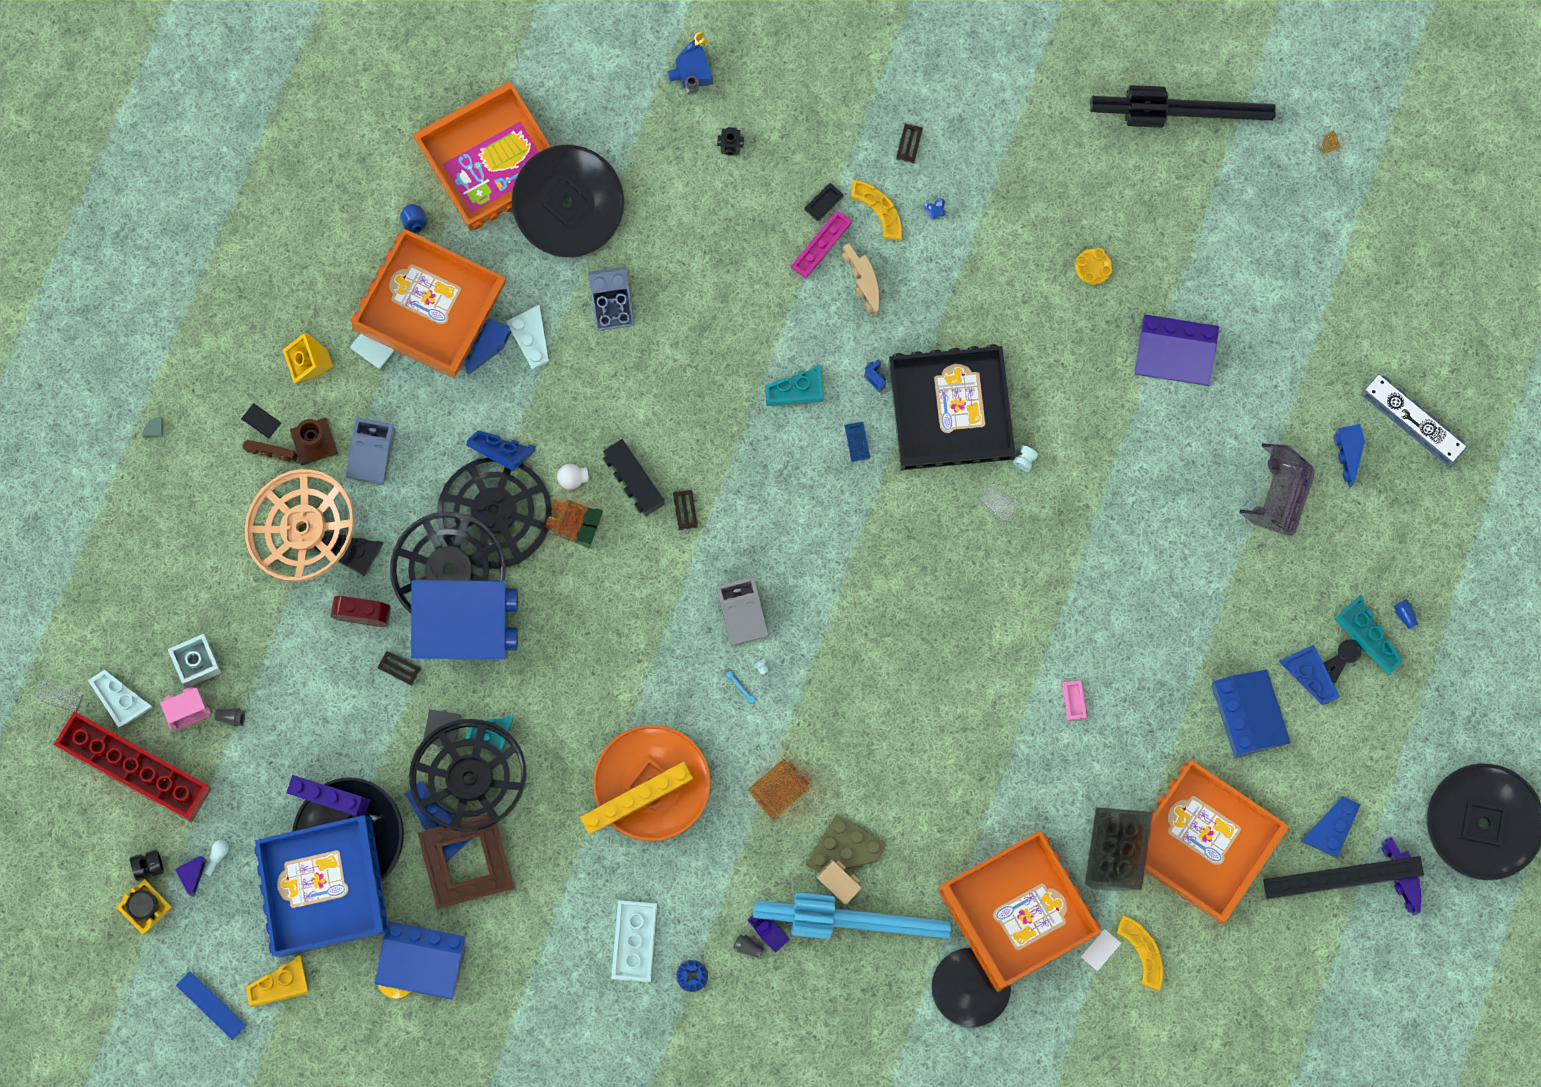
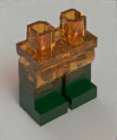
M568 499L565 502L555 500L551 511L561 515L559 520L549 516L545 527L554 531V535L558 537L560 536L590 548L603 511L583 506Z

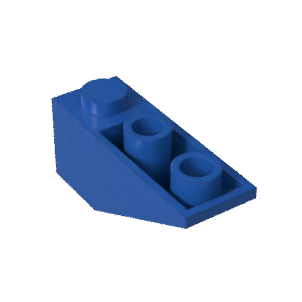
M490 318L487 323H484L480 331V339H476L474 342L472 356H468L464 366L466 367L467 374L474 372L504 349L511 334L509 326Z
M1361 424L1338 428L1335 433L1336 435H1334V443L1336 446H1339L1340 453H1338L1339 462L1343 464L1345 470L1343 471V478L1345 482H1348L1349 487H1352L1355 482L1365 444Z

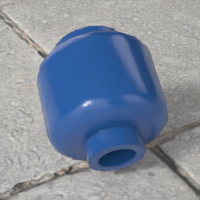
M409 204L404 207L400 214L404 228L410 232L418 233L427 224L424 210L418 205Z

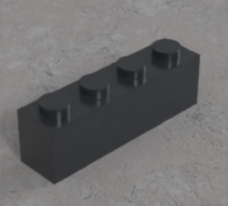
M623 439L603 451L604 458L602 459L608 468H613L615 479L618 483L622 482L624 484V492L628 498L632 497L635 500L634 506L639 513L643 512L646 517L665 505L663 497Z

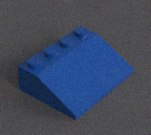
M1267 670L1234 675L1212 683L1211 687L1235 759L1291 743Z
M388 921L390 933L385 934L375 984L453 1000L466 949V936Z

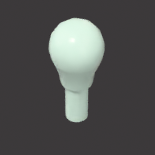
M217 840L213 843L210 861L204 874L211 876L217 863L229 852V844L225 840Z

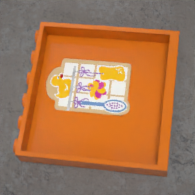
M404 229L401 234H397L393 250L389 249L385 257L387 261L384 265H380L376 281H371L367 297L363 296L359 304L360 310L354 312L351 318L352 330L455 379L506 283V277Z
M1191 760L1189 764L1184 762L1178 771L1181 773L1178 780L1174 778L1167 787L1170 789L1167 796L1163 794L1158 800L1157 804L1160 806L1156 812L1154 810L1150 812L1146 818L1149 821L1145 827L1141 825L1135 834L1138 837L1135 843L1130 841L1124 850L1127 853L1124 858L1223 925L1290 826Z
M1041 830L947 881L937 889L997 992L1094 939L1101 933L1100 924L1096 919L1092 918L1088 904L1080 898L1078 887L1070 881L1069 872L1061 866L1059 855L1056 851H1052L1049 838L1046 834H1042Z

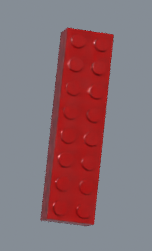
M75 711L53 744L64 753L192 823L212 790L207 784Z

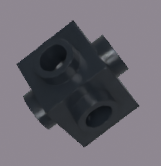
M734 127L722 129V134L718 135L717 146H721V154L728 156L740 155V148L744 147V137L741 136V130H737Z

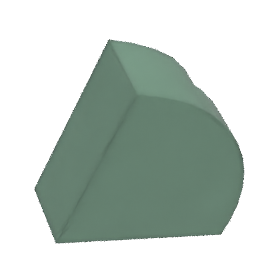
M162 417L154 418L146 424L142 434L143 438L163 437Z

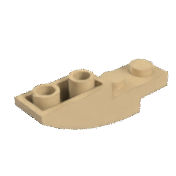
M850 243L843 246V254L841 256L846 264L849 263L853 268L851 272L858 279L856 280V288H854L857 296L864 299V306L869 314L872 313L876 317L879 311V290L875 273L867 256L864 255L859 258Z

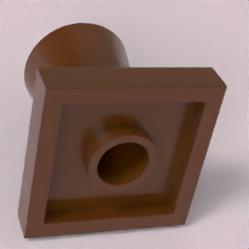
M326 417L319 420L306 419L300 422L297 427L290 429L301 466L338 454Z

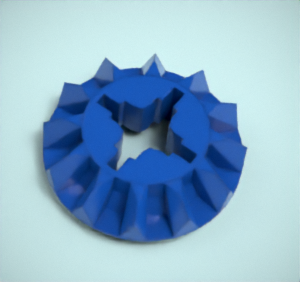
M687 960L677 970V982L686 991H699L707 983V969L696 960ZM698 969L696 977L699 981L691 979L686 982L689 977L686 970L694 972Z

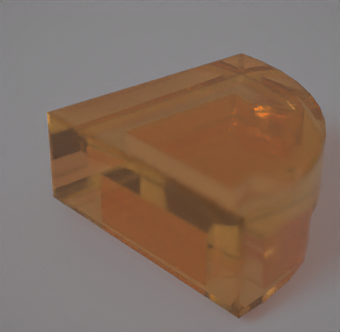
M1334 130L1329 132L1323 139L1321 145L1322 154L1340 149L1341 146Z

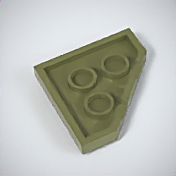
M836 814L806 865L820 872L831 860L835 863L839 860L846 869L877 862L887 844Z

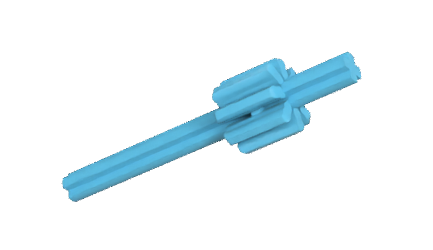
M796 892L793 904L755 900L753 908V918L791 922V934L794 936L829 939L832 935L833 927L949 939L951 932V921L835 909V898L832 895Z

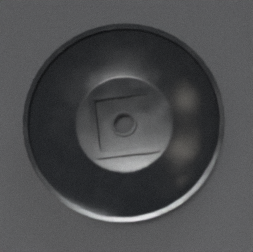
M557 145L537 153L522 167L512 190V210L518 228L532 245L553 256L573 258L594 252L606 244L614 235L623 215L624 194L618 175L602 156L588 148L577 145ZM564 197L571 198L572 205L570 207L563 206L562 199Z
M1484 763L1462 767L1449 774L1437 786L1431 796L1427 809V830L1430 841L1440 858L1449 867L1464 876L1486 881L1510 877L1524 869L1535 858L1541 848V801L1531 785L1510 769ZM1481 818L1488 820V828L1485 829L1479 825Z
M340 778L323 784L370 799L366 816L372 817L381 880H385L399 860L404 841L403 821L395 801L380 786L360 778ZM305 800L297 812L292 832L358 816Z

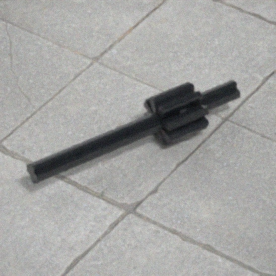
M1130 85L1126 92V97L1092 96L1090 98V112L1125 114L1127 126L1162 128L1164 123H1166L1167 116L1274 121L1276 117L1275 104L1168 99L1166 87Z

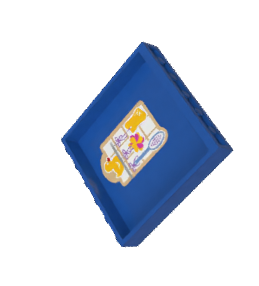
M362 815L255 840L254 852L256 857H258L259 863L257 871L262 883L260 891L265 903L263 904V911L267 917L266 931L270 937L269 950L273 957H286L390 933L372 817Z

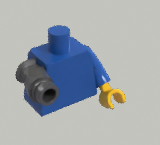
M702 32L696 33L695 40L689 43L675 59L677 69L667 71L670 82L680 79L683 88L690 95L696 94L699 86L713 84V77L703 46L700 47V44H707L708 42L706 38L701 40V37L704 35Z

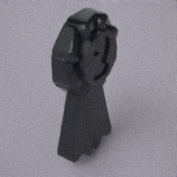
M1345 640L1338 646V655L1323 663L1327 672L1334 667L1329 676L1335 683L1346 663H1355L1361 657V646L1355 640Z

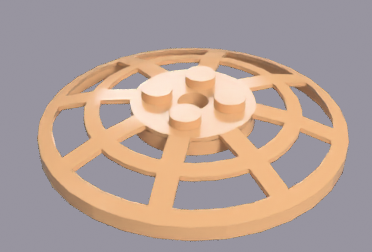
M300 469L279 475L259 491L250 505L246 516L245 540L252 559L266 573L285 581H306L324 574L338 563L350 545L355 525L352 502L341 484L322 472ZM307 477L322 479L334 487L328 496L318 490L308 489ZM300 478V489L289 492L281 499L272 492L284 482ZM339 492L348 505L349 520H340L339 511L333 502ZM309 495L317 496L324 501L316 509L309 505ZM301 496V505L290 509L285 504L292 498ZM267 497L275 505L268 514L265 526H254L257 511ZM330 506L335 522L325 523L322 514ZM280 509L285 514L280 526H272L274 517ZM306 523V530L299 532V526ZM349 528L346 541L340 552L335 556L331 550L338 540L340 529ZM334 530L332 540L326 546L321 541L325 531ZM253 533L265 534L267 546L272 554L264 560L260 558L256 550ZM271 534H281L285 543L276 549ZM316 546L321 551L316 557L306 560L307 550ZM290 548L299 550L298 561L288 559L283 554ZM325 556L330 561L327 566L319 571L303 576L305 566L314 564ZM277 559L287 565L297 566L295 577L280 574L268 566Z

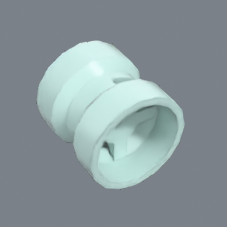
M1022 446L1019 450L1020 455L1015 457L1013 464L1019 469L1029 472L1032 468V461L1037 459L1038 453L1030 447Z

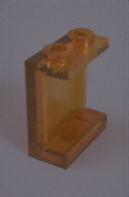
M784 759L748 788V793L773 821L804 793L809 792V782L804 776L799 777L795 772L797 770L790 761L786 762Z

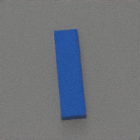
M190 971L176 985L232 1040L247 1026Z

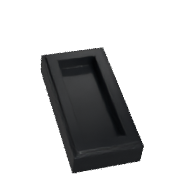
M829 183L804 210L818 222L844 195L834 185Z

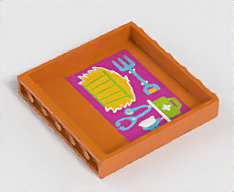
M511 81L413 134L417 145L469 231L481 228L484 225L483 223L489 220H496L505 211H512V190L520 170L534 155L551 147Z

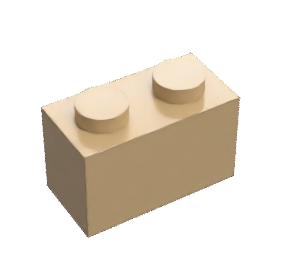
M831 860L817 874L816 878L846 905L861 889L858 885L861 881L853 874L849 876L844 871L846 867L839 860L836 863Z

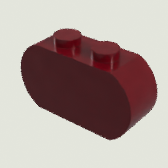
M335 596L330 617L343 622L387 627L391 606L380 601Z

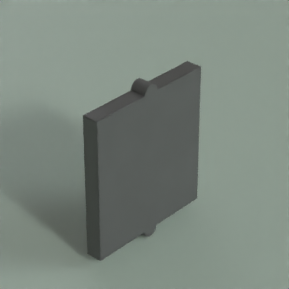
M429 709L424 739L437 728L449 722L460 720L461 714L449 713L446 710L437 711ZM458 729L446 733L451 743L456 742ZM440 738L432 743L437 745V747L444 746Z

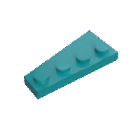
M1360 594L1335 620L1389 675L1403 660L1391 641L1385 638L1384 630L1380 625H1377L1372 617V611L1370 608H1366L1363 603L1364 599Z

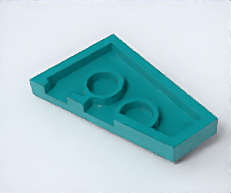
M820 365L814 366V369L799 372L798 375L791 378H784L766 385L767 406L823 402Z

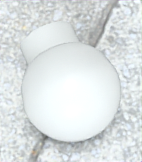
M575 464L563 465L557 473L559 485L564 489L573 490L578 488L581 483H587V467L579 468Z

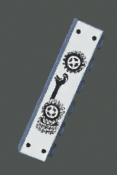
M1378 374L1361 394L1449 468L1467 448L1463 439L1458 436L1455 437L1450 433V429L1447 426L1439 424L1431 413L1422 410L1420 404L1415 400L1411 401L1406 396V393L1402 389L1394 387L1386 376Z

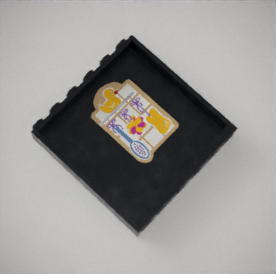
M991 344L985 348L971 346L964 350L951 348L949 351L943 352L941 350H932L930 353L916 351L910 355L896 353L889 356L901 470L1014 460L1015 448L1002 346Z

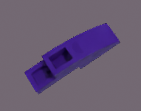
M1392 837L1381 843L1383 845L1381 847L1382 852L1391 860L1411 857L1409 851L1400 853ZM1419 877L1395 880L1396 885H1394V888L1399 896H1403L1406 910L1409 913L1412 912L1413 916L1421 912L1422 902Z

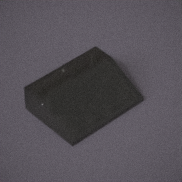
M1096 807L1085 885L1091 889L1107 891L1142 890L1153 812Z

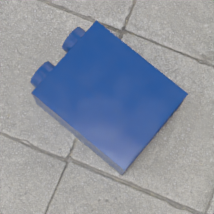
M412 580L411 659H506L508 651H517L518 629L517 627H508V612H517L518 589L508 588V580Z

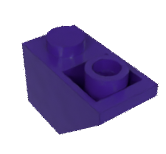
M753 915L748 919V922L760 938L775 953L790 940L774 920L753 918Z

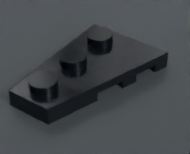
M325 532L321 541L328 546L334 533ZM339 534L338 540L331 550L335 556L343 547L347 538L346 535ZM352 538L345 554L338 563L365 576L384 543L363 538ZM315 546L314 549L321 553V551Z

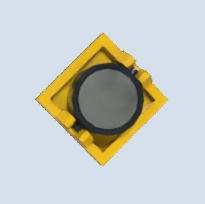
M144 879L137 887L131 888V892L125 894L123 900L116 906L142 935H145L172 909L170 904Z

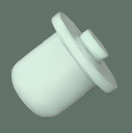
M765 659L759 660L754 664V668H757L760 674L768 672Z

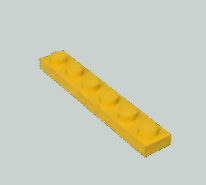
M682 762L586 813L580 819L588 834L591 835L693 780V777L685 763Z

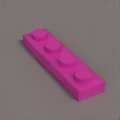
M837 210L791 265V269L807 279L849 228L852 221Z

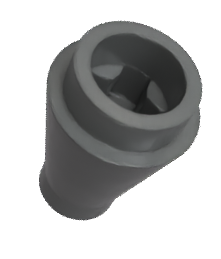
M240 708L217 709L215 721H220L234 727L243 726L245 712Z
M740 934L733 946L738 953L750 955L758 959L764 950L763 947L759 946L746 934Z

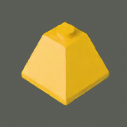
M303 333L283 349L294 384L323 375L333 367L328 350L308 333Z

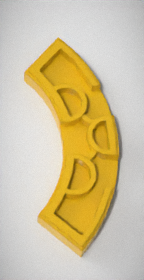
M853 179L850 199L861 201L873 209L881 221L883 239L901 241V221L891 200L873 185Z
M1122 915L1116 934L1129 941L1140 956L1143 967L1141 985L1160 991L1163 981V966L1158 946L1143 926L1133 919Z

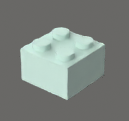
M204 634L168 649L185 688L194 686L222 673L209 641Z

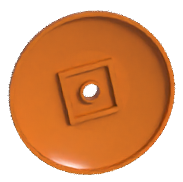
M644 725L629 729L614 738L605 747L597 761L593 775V791L597 806L600 807L684 762L693 777L692 781L610 824L623 835L640 841L653 842L673 838L689 829L698 820L706 807L710 793V773L706 759L698 746L690 738L675 729L660 725Z

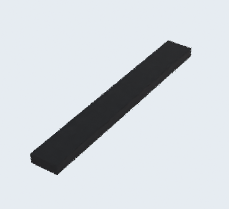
M1421 856L1274 877L1263 879L1266 899L1421 877L1424 876Z

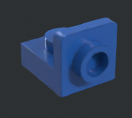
M878 359L875 363L872 361L865 367L864 377L881 392L886 387V379L880 372H876L881 367V361Z

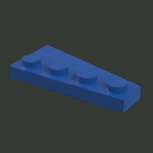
M421 781L416 784L421 800L432 796ZM410 789L406 796L423 828L429 830L440 827L427 818L418 808ZM437 803L426 807L437 819L447 824H452L454 817L449 812L443 810ZM472 839L442 846L445 861H449Z

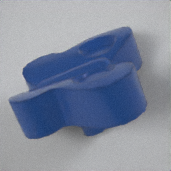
M938 198L934 204H924V209L929 213L930 219L935 220L938 216H945L946 212L943 209L945 200Z

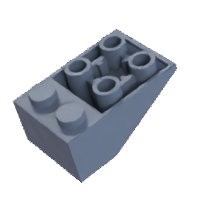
M626 267L588 272L597 330L634 325Z
M356 417L351 438L346 478L384 484L396 432L394 424Z

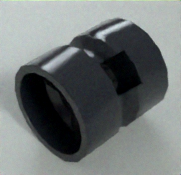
M157 849L146 852L145 856L139 854L130 857V864L136 881L147 879L149 875L154 877L164 874L162 860Z

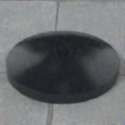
M971 948L959 949L947 955L939 963L932 979V996L937 1009L947 1020L962 1027L975 1028L993 1022L1003 1013L1010 999L1011 985L997 992Z

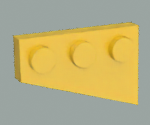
M301 955L296 956L291 962L281 965L276 971L269 975L266 974L246 987L250 1008L309 994Z

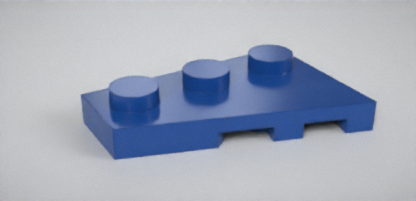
M479 430L467 440L466 445L512 471L531 456L536 446L531 444L528 447L520 445L519 441L516 440L511 442L501 440L500 436Z
M1315 645L1279 661L1322 706L1340 698Z
M1342 797L1301 842L1337 858L1361 804Z

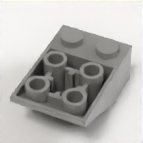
M754 576L716 586L731 646L768 637Z

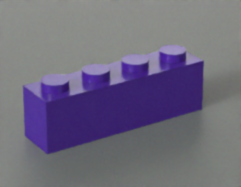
M292 775L286 794L355 816L366 815L370 799Z

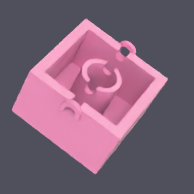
M197 687L186 688L182 691V694L167 696L164 698V701L160 702L170 730L173 728L174 731H177L211 716L205 699Z

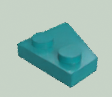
M507 716L506 718L489 719L487 721L502 727L509 733L514 717ZM469 727L465 739H475L477 728ZM485 729L483 741L494 745L502 753L506 740L493 731Z

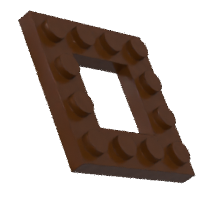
M488 814L463 820L459 826H477L491 821V818ZM497 823L477 831H453L440 826L418 832L437 909L514 889ZM480 836L489 875L451 884L442 846Z

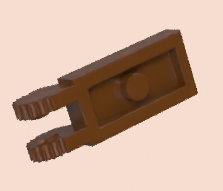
M252 440L245 441L242 446L249 454L256 455L261 452L263 457L272 458L273 455L279 457L280 461L290 463V460L296 461L298 457L294 450Z

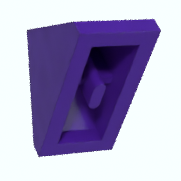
M202 856L175 869L187 894L191 897H195L207 861Z

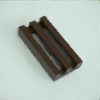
M909 124L904 125L896 160L901 159L905 162L915 163L923 130L922 127ZM907 129H911L905 155H901ZM918 131L913 154L910 157L909 152L914 132Z
M692 490L673 492L678 529L698 528ZM685 495H689L693 523H689ZM677 496H681L685 524L681 522Z
M386 651L377 667L379 670L411 686L421 671V668ZM389 657L415 670L414 673L388 661L387 658ZM384 664L410 676V680L384 667Z

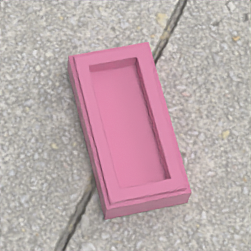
M1082 680L1062 682L1067 721L1087 719Z

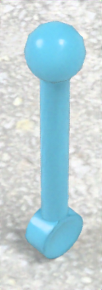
M728 671L726 676L731 678L747 697L748 703H754V696H750L734 677V673Z

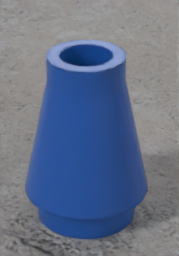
M1407 599L1393 606L1395 614L1408 629L1418 625L1412 604Z

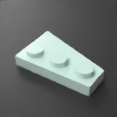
M540 305L506 321L532 371L549 363Z
M105 670L88 680L119 729L153 708Z

